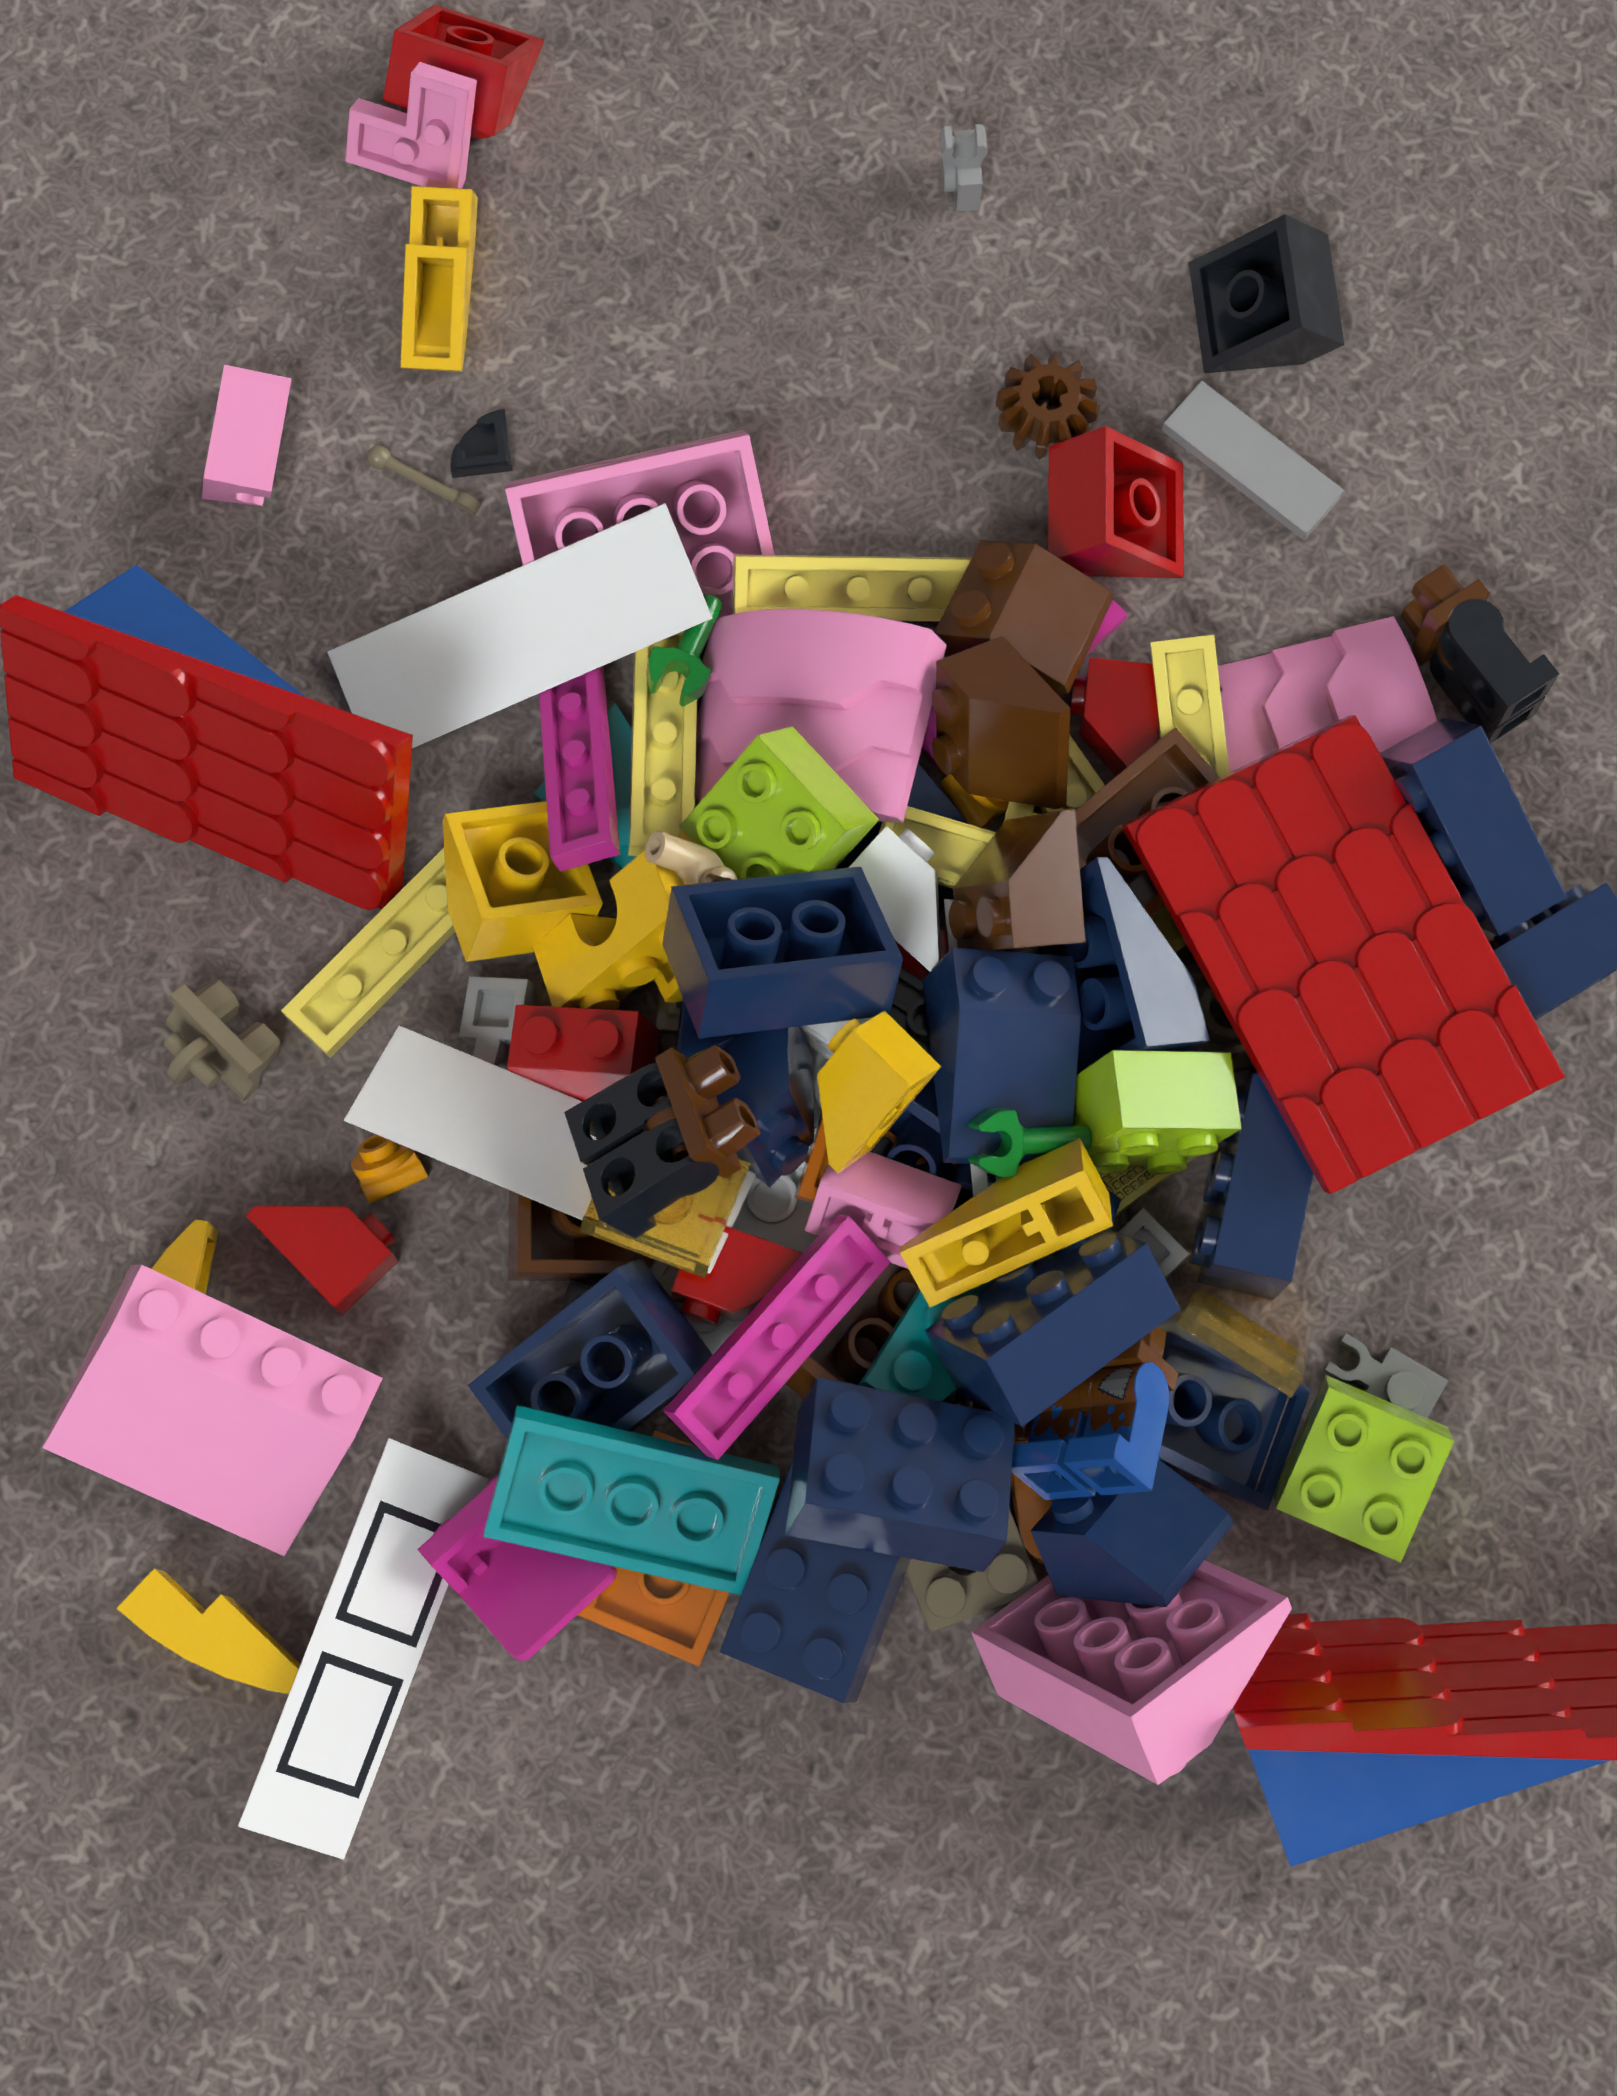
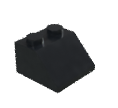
M1284 214L1189 262L1204 373L1301 365L1345 345L1328 234Z

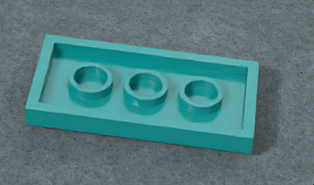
M517 1405L486 1517L483 1537L741 1595L758 1553L780 1480L779 1466L723 1454L717 1460L707 1457L698 1447Z

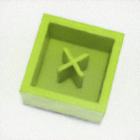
M791 726L757 735L679 827L694 843L713 850L724 866L732 869L739 880L836 869L879 819L797 730Z
M1112 1050L1077 1074L1073 1126L1086 1125L1089 1127L1092 1141L1091 1147L1087 1152L1098 1173L1110 1174L1128 1169L1129 1165H1148V1172L1151 1174L1176 1173L1186 1169L1187 1161L1195 1156L1217 1151L1219 1142L1241 1130L1231 1053Z
M1325 1375L1275 1490L1276 1509L1401 1563L1453 1446L1454 1439L1449 1428L1445 1425Z

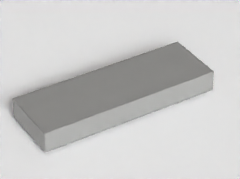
M1203 381L1194 388L1163 424L1162 431L1302 540L1309 536L1342 498L1345 491Z

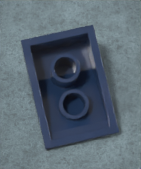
M1108 857L1096 858L1080 869L1086 942L1037 946L1039 954L1073 956L1081 1013L1077 1074L1112 1050L1188 1052L1208 1042L1210 1039L1205 1024V1014L1200 1004L1192 975Z
M951 948L922 980L931 1057L941 1066L934 1075L943 1161L944 1163L971 1164L968 1161L970 1155L979 1153L992 1154L1001 1146L1002 1140L998 1131L994 1133L982 1132L970 1128L968 1124L972 1119L989 1108L1003 1107L1015 1110L1018 1121L1024 1128L1073 1126L1081 1013L1073 956ZM1026 1154L1018 1166L1044 1154Z
M1172 1318L1167 1319L1159 1325L1166 1332L1162 1358L1178 1372L1175 1391H1169V1408L1158 1459L1184 1479L1268 1511L1311 1388ZM1288 1395H1290V1398H1289V1400H1288L1286 1409H1285V1411H1284V1414H1283L1281 1423H1280V1425H1279L1277 1434H1276V1436H1275L1273 1445H1272V1447H1271L1269 1456H1268V1458H1267V1461H1266L1264 1470H1263V1472H1262L1260 1481H1259V1483H1258L1257 1489L1255 1490V1487H1256L1258 1478H1259V1476H1260V1473H1261L1263 1464H1264V1462H1265V1459H1266L1268 1450H1269V1448H1270V1445H1271L1273 1436H1274V1434H1275L1277 1425H1278V1423H1279V1420H1280L1282 1411H1283V1409H1284V1406H1285L1287 1397H1288Z

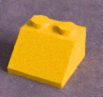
M547 801L446 813L444 815L442 824L447 909L466 962L533 953V947L570 913L598 916L603 903L589 865L585 864L560 872L550 857Z

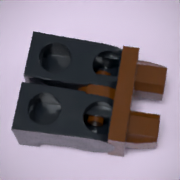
M1446 564L1417 581L1411 591L1415 599L1403 609L1401 618L1416 636L1411 647L1415 660L1420 666L1427 661L1430 662V671L1436 682L1467 723L1482 726L1491 744L1536 714L1545 699V695L1548 694L1560 673L1544 654L1529 663L1505 633L1504 619L1499 609L1492 603L1487 602L1490 592L1480 579L1463 588Z
M716 1045L702 1050L689 1058L671 1047L655 1057L656 1063L638 1069L564 1112L580 1162L587 1165L583 1168V1172L599 1220L636 1239L657 1226L654 1215L684 1196L696 1194L708 1188L719 1175L726 1179L742 1169L736 1152L759 1136L761 1132L753 1112L746 1103L734 1097L719 1106L716 1096L739 1083L741 1077L733 1057ZM609 1190L613 1191L615 1196H612Z

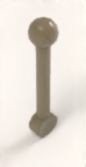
M373 446L368 451L367 461L375 469L387 468L453 503L456 507L467 511L475 516L481 506L480 502L473 496L465 492L458 493L392 458L389 450L384 446Z

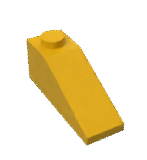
M1079 1138L1018 1166L1015 1176L1002 1177L902 1245L900 1247V1254L929 1307H932L1112 1227L1109 1192L1082 1140Z

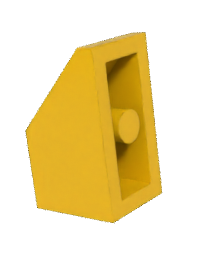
M886 1011L881 1012L863 1024L854 1018L844 1025L828 1043L827 1047L833 1052V1055L817 1073L828 1164L837 1173H840L867 1155L941 1067Z

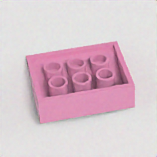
M743 430L504 483L523 566L666 503L702 594L712 595L723 604L717 619L732 614L733 554L775 555L750 436Z
M131 1265L41 1447L285 1556L352 1444L383 1378L144 1265Z
M1204 1560L1167 1607L1057 1596L1048 1575L971 1631V1634L998 1696L1159 1785L1168 1777L1180 1772L1187 1762L1212 1743L1292 1607L1288 1597Z

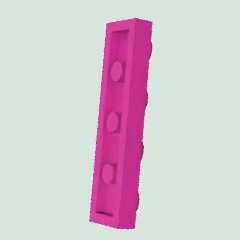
M601 666L539 693L550 857L560 872L620 855L604 666Z
M837 1215L663 1411L707 1457L718 1460L891 1262L849 1216Z

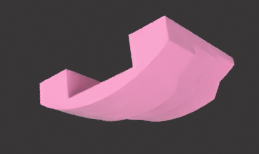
M766 609L735 613L717 619L708 637L702 663L711 669V674L697 713L695 807L757 735L793 726L878 817L880 822L903 823L932 707V692L936 690V661L944 658L947 645L929 628L886 618L847 612L812 609Z
M1394 616L1334 630L1332 636L1275 649L1270 654L1218 666L1229 773L1351 715H1356L1361 726L1370 734L1379 753L1437 722L1430 696L1415 657Z

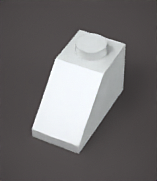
M886 826L849 868L862 867L894 939L931 972L941 961L938 876L935 869L927 863L935 853L907 827L897 836Z

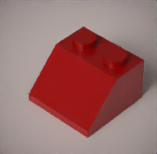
M434 4L394 30L383 101L402 106L401 112L407 113L411 72L419 62L477 80L471 137L485 139L496 136L511 124L544 39Z
M1107 426L1049 446V475L1047 479L1049 490L1048 552L1081 573L1086 572L1089 576L1184 578L1183 463Z
M516 1005L507 1070L572 1098L584 1101L638 1069L656 1063L655 1057L658 1054L660 1030L639 1011Z

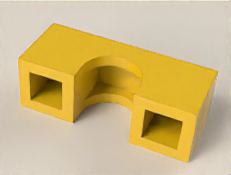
M645 850L642 851L609 880L617 903V918L570 913L533 947L552 1007L617 1010L620 1006L619 1002L638 986L647 984L658 976L659 969L669 962L662 943L671 887L685 885L674 870L648 862L645 857Z

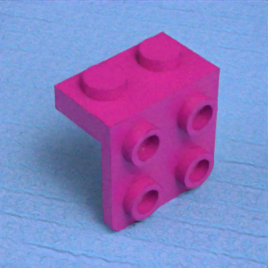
M496 1475L454 1517L442 1523L434 1535L417 1550L459 1594L507 1652L517 1661H526L615 1580L617 1571L614 1566L483 1537L485 1521L498 1477Z

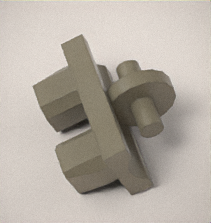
M216 980L194 993L185 984L169 996V1001L174 1006L166 1019V1025L174 1033L165 1040L164 1046L175 1058L168 1068V1076L178 1085L184 1084L196 1077L207 1089L213 1087L221 1079L244 1102L259 1088L262 1072L278 1055L280 1047L279 1038L264 1023L259 1022L254 1023L239 1036H236L225 1023L238 1014L239 1002L235 995L220 980Z

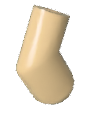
M661 831L654 832L647 841L645 847L647 861L674 870L685 885L738 880L734 871L725 867L718 855L708 847Z

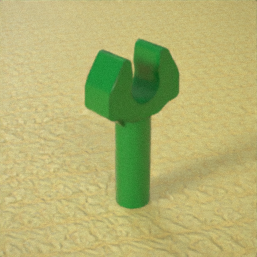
M704 594L703 596L712 619L684 630L676 647L662 648L655 646L648 659L646 676L649 692L652 694L658 691L663 682V677L667 673L675 671L685 676L686 679L679 700V704L682 707L701 697L710 679L711 669L701 662L699 656L717 621L723 604L718 598L709 594Z
M1003 1107L989 1108L972 1119L968 1124L970 1128L982 1132L994 1133L998 1131L1001 1135V1146L992 1154L979 1153L970 1155L968 1161L989 1174L999 1177H1013L1017 1173V1167L1021 1159L1026 1154H1045L1079 1138L1082 1140L1086 1150L1089 1151L1092 1141L1091 1132L1086 1125L1024 1128L1019 1123L1015 1110Z

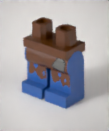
M1160 1326L1156 1327L1034 1418L1028 1442L1013 1445L1011 1472L1045 1500L1095 1496L1096 1491L1100 1495L1152 1491L1169 1408V1391H1175L1178 1372L1162 1358L1166 1332Z

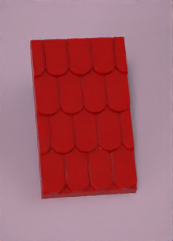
M137 564L65 611L54 609L18 595H14L0 604V627L3 629L0 631L3 670L7 673L4 675L7 713L10 715L8 724L11 756L14 757L12 760L14 779L97 816L109 812L174 842L184 843L190 840L282 882L287 883L294 878L361 909H383L403 889L412 734L307 698Z
M1356 715L1340 719L1121 825L1324 1192L1333 1194L1357 1182V1180L1365 1178L1415 1153L1417 1150L1423 1149L1475 1123V1121L1483 1119L1533 1094V1092L1565 1078L1516 985L1511 984L1476 917L1462 900L1411 804L1406 803L1370 734L1361 726Z
M1308 1613L1288 1614L1233 1706V1712L1245 1747L1248 1749L1290 1867L1610 1760L1617 1761V1624L1524 1628L1522 1620L1518 1619L1417 1625L1411 1620L1399 1617L1311 1622Z

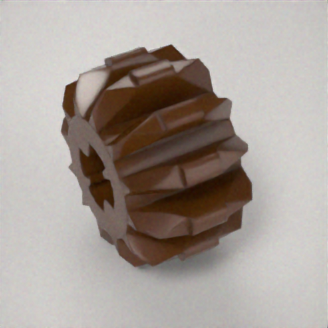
M1056 351L1050 355L1046 365H1041L1030 354L1025 359L1024 371L1010 367V370L1005 374L1004 384L1006 388H1001L997 392L995 405L998 407V410L1003 412L999 415L998 422L1001 432H1015L1013 446L1016 451L1027 446L1030 440L1036 442L1035 455L1039 460L1045 457L1048 444H1057L1090 432L1091 427L1089 423L1097 421L1100 410L1098 402L1093 400L1097 390L1095 379H1080L1083 367L1079 360L1066 368L1059 366L1060 357ZM1049 399V406L1052 407L1054 402L1058 403V408L1048 410L1046 409V402L1041 407L1037 405L1038 400Z

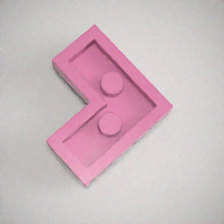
M419 62L411 72L407 113L358 98L349 110L345 162L422 187L462 189L466 180L477 80Z

